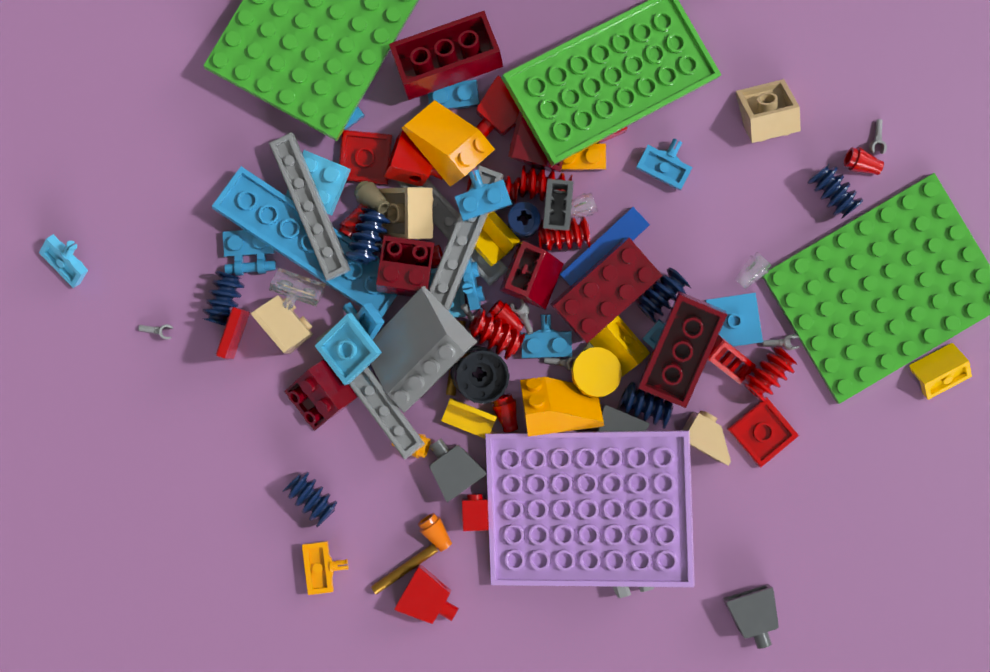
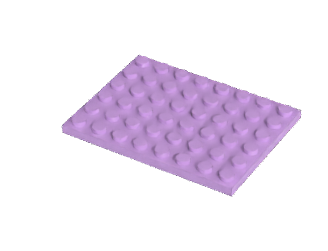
M690 430L558 432L529 437L528 433L485 434L491 585L695 586Z

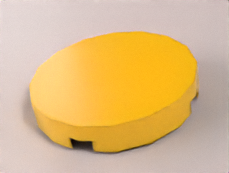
M594 347L581 352L576 357L571 368V375L574 385L577 386L582 394L592 398H600L614 392L618 387L622 377L620 362L612 352L601 347Z

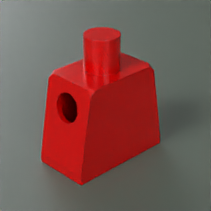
M499 75L495 78L476 109V114L482 118L476 128L485 137L493 130L504 136L516 126V119L519 114V108Z
M402 129L396 138L383 177L416 186H423L430 175L442 180L441 175Z
M419 565L394 610L433 624L438 614L452 621L459 608L446 601L451 593L450 588L424 566Z

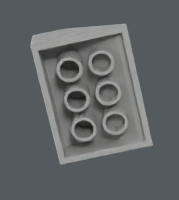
M423 286L373 339L382 353L371 365L386 395L405 413L477 341Z

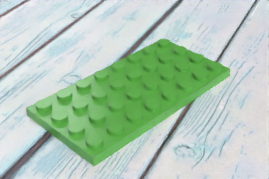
M648 0L503 74L501 79L551 166H554L714 81L721 76V73L679 0Z

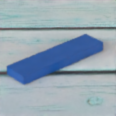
M632 207L596 240L590 248L569 265L560 276L571 286L622 239L627 237L633 241L650 224Z

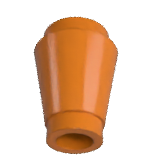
M431 513L418 523L420 527L419 532L438 548L440 552L451 546L452 542L440 516Z

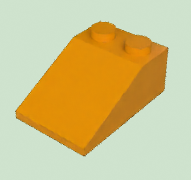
M435 100L402 127L404 132L450 187L465 177L495 150L479 129Z
M549 377L520 380L528 437L604 426L599 398H592L582 394L574 383Z

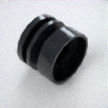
M472 346L450 369L453 385L465 398L474 403L486 404L493 402L502 396L508 387L510 375L507 364L499 355L486 347ZM477 367L483 371L478 374V378L472 375V372H476Z

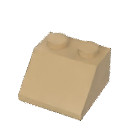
M784 79L736 91L744 128L752 143L801 131L800 106Z
M378 188L390 204L387 212L383 214L390 220V224L381 225L387 230V233H379L382 239L384 236L405 239L433 238L432 188Z
M277 295L254 310L251 315L283 353L291 354L314 335L310 331L313 326L304 316L298 317L294 312L296 306L288 297L283 299Z
M706 411L692 412L682 429L690 430V445L718 462L729 466L731 460L723 430L719 424L715 423L718 418Z

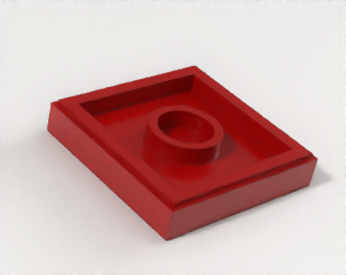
M343 130L339 164L351 169L347 178L348 182L361 183L368 181L374 184L388 185V178L383 176L391 156L393 138L391 134Z
M236 307L232 308L216 351V356L224 359H234L250 315L249 311Z
M765 397L766 402L760 401L727 428L760 468L799 436L768 397Z

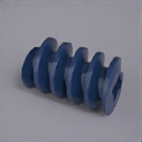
M828 164L810 178L807 183L813 184L817 182L818 184L814 191L823 190L824 193L820 199L830 198L827 207L836 206L837 208L833 215L842 213L843 218L863 202L862 197L853 199L857 191L847 192L850 183L841 184L844 175L834 176L838 168L836 166L828 168Z
M529 202L515 204L508 214V227L518 238L533 236L540 224L538 209ZM520 216H525V219L528 220L527 225H523L522 221H520Z
M361 208L365 214L358 216V220L361 223L355 225V230L359 233L352 234L351 238L355 242H351L348 245L352 252H346L345 257L354 262L368 265L369 261L377 262V258L372 255V252L381 251L375 243H383V239L378 234L387 233V230L381 225L390 224V220L375 210Z
M671 267L667 269L668 276L662 274L663 276L659 278L661 283L656 281L652 285L654 291L648 288L645 291L647 297L641 295L637 298L639 302L637 304L638 307L654 323L657 322L654 316L655 313L664 316L662 307L671 309L669 300L675 301L676 294L679 291L686 294L685 286L691 288L682 275Z
M216 270L215 274L221 279L212 280V283L218 289L209 290V293L215 298L206 299V303L211 306V309H203L202 312L208 318L202 319L226 326L227 317H229L231 312L230 307H238L239 305L233 298H240L242 296L236 291V288H244L245 285L239 281L242 278Z
M633 381L625 388L617 407L618 410L622 405H625L626 414L632 408L635 409L634 417L636 418L643 412V421H647L652 416L653 425L662 420V429L666 428L673 411L672 402L667 400L663 402L662 398L658 396L654 398L653 394L648 392L645 394V391L639 388L635 390V382Z
M307 471L298 475L282 492L290 489L288 498L298 497L295 505L305 504L302 513L305 514L312 511L309 520L313 521L318 518L319 521L316 525L318 528L335 511L337 501L328 503L330 494L321 496L323 487L320 486L314 489L316 479L307 482L306 480L309 475Z

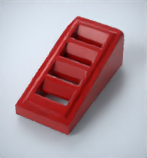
M718 335L708 360L737 383L741 384L745 380V376L749 375L756 365L723 337ZM729 350L728 353L722 358V360L719 361V359L726 353V351ZM737 356L736 359L729 365V367H727V365L734 359V357ZM744 362L743 366L735 374L734 371Z

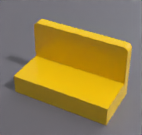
M493 211L488 213L475 250L490 266H493L511 252L520 240Z
M619 316L589 341L593 347L607 349L617 357L621 364L622 377L650 354L648 349Z
M953 343L909 365L910 371L920 381L922 394L927 400L972 377L969 360Z
M450 398L441 421L486 439L485 434L491 433L497 416Z

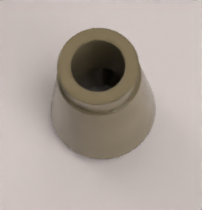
M363 181L355 188L354 196L358 203L381 214L387 212L390 204L373 182Z

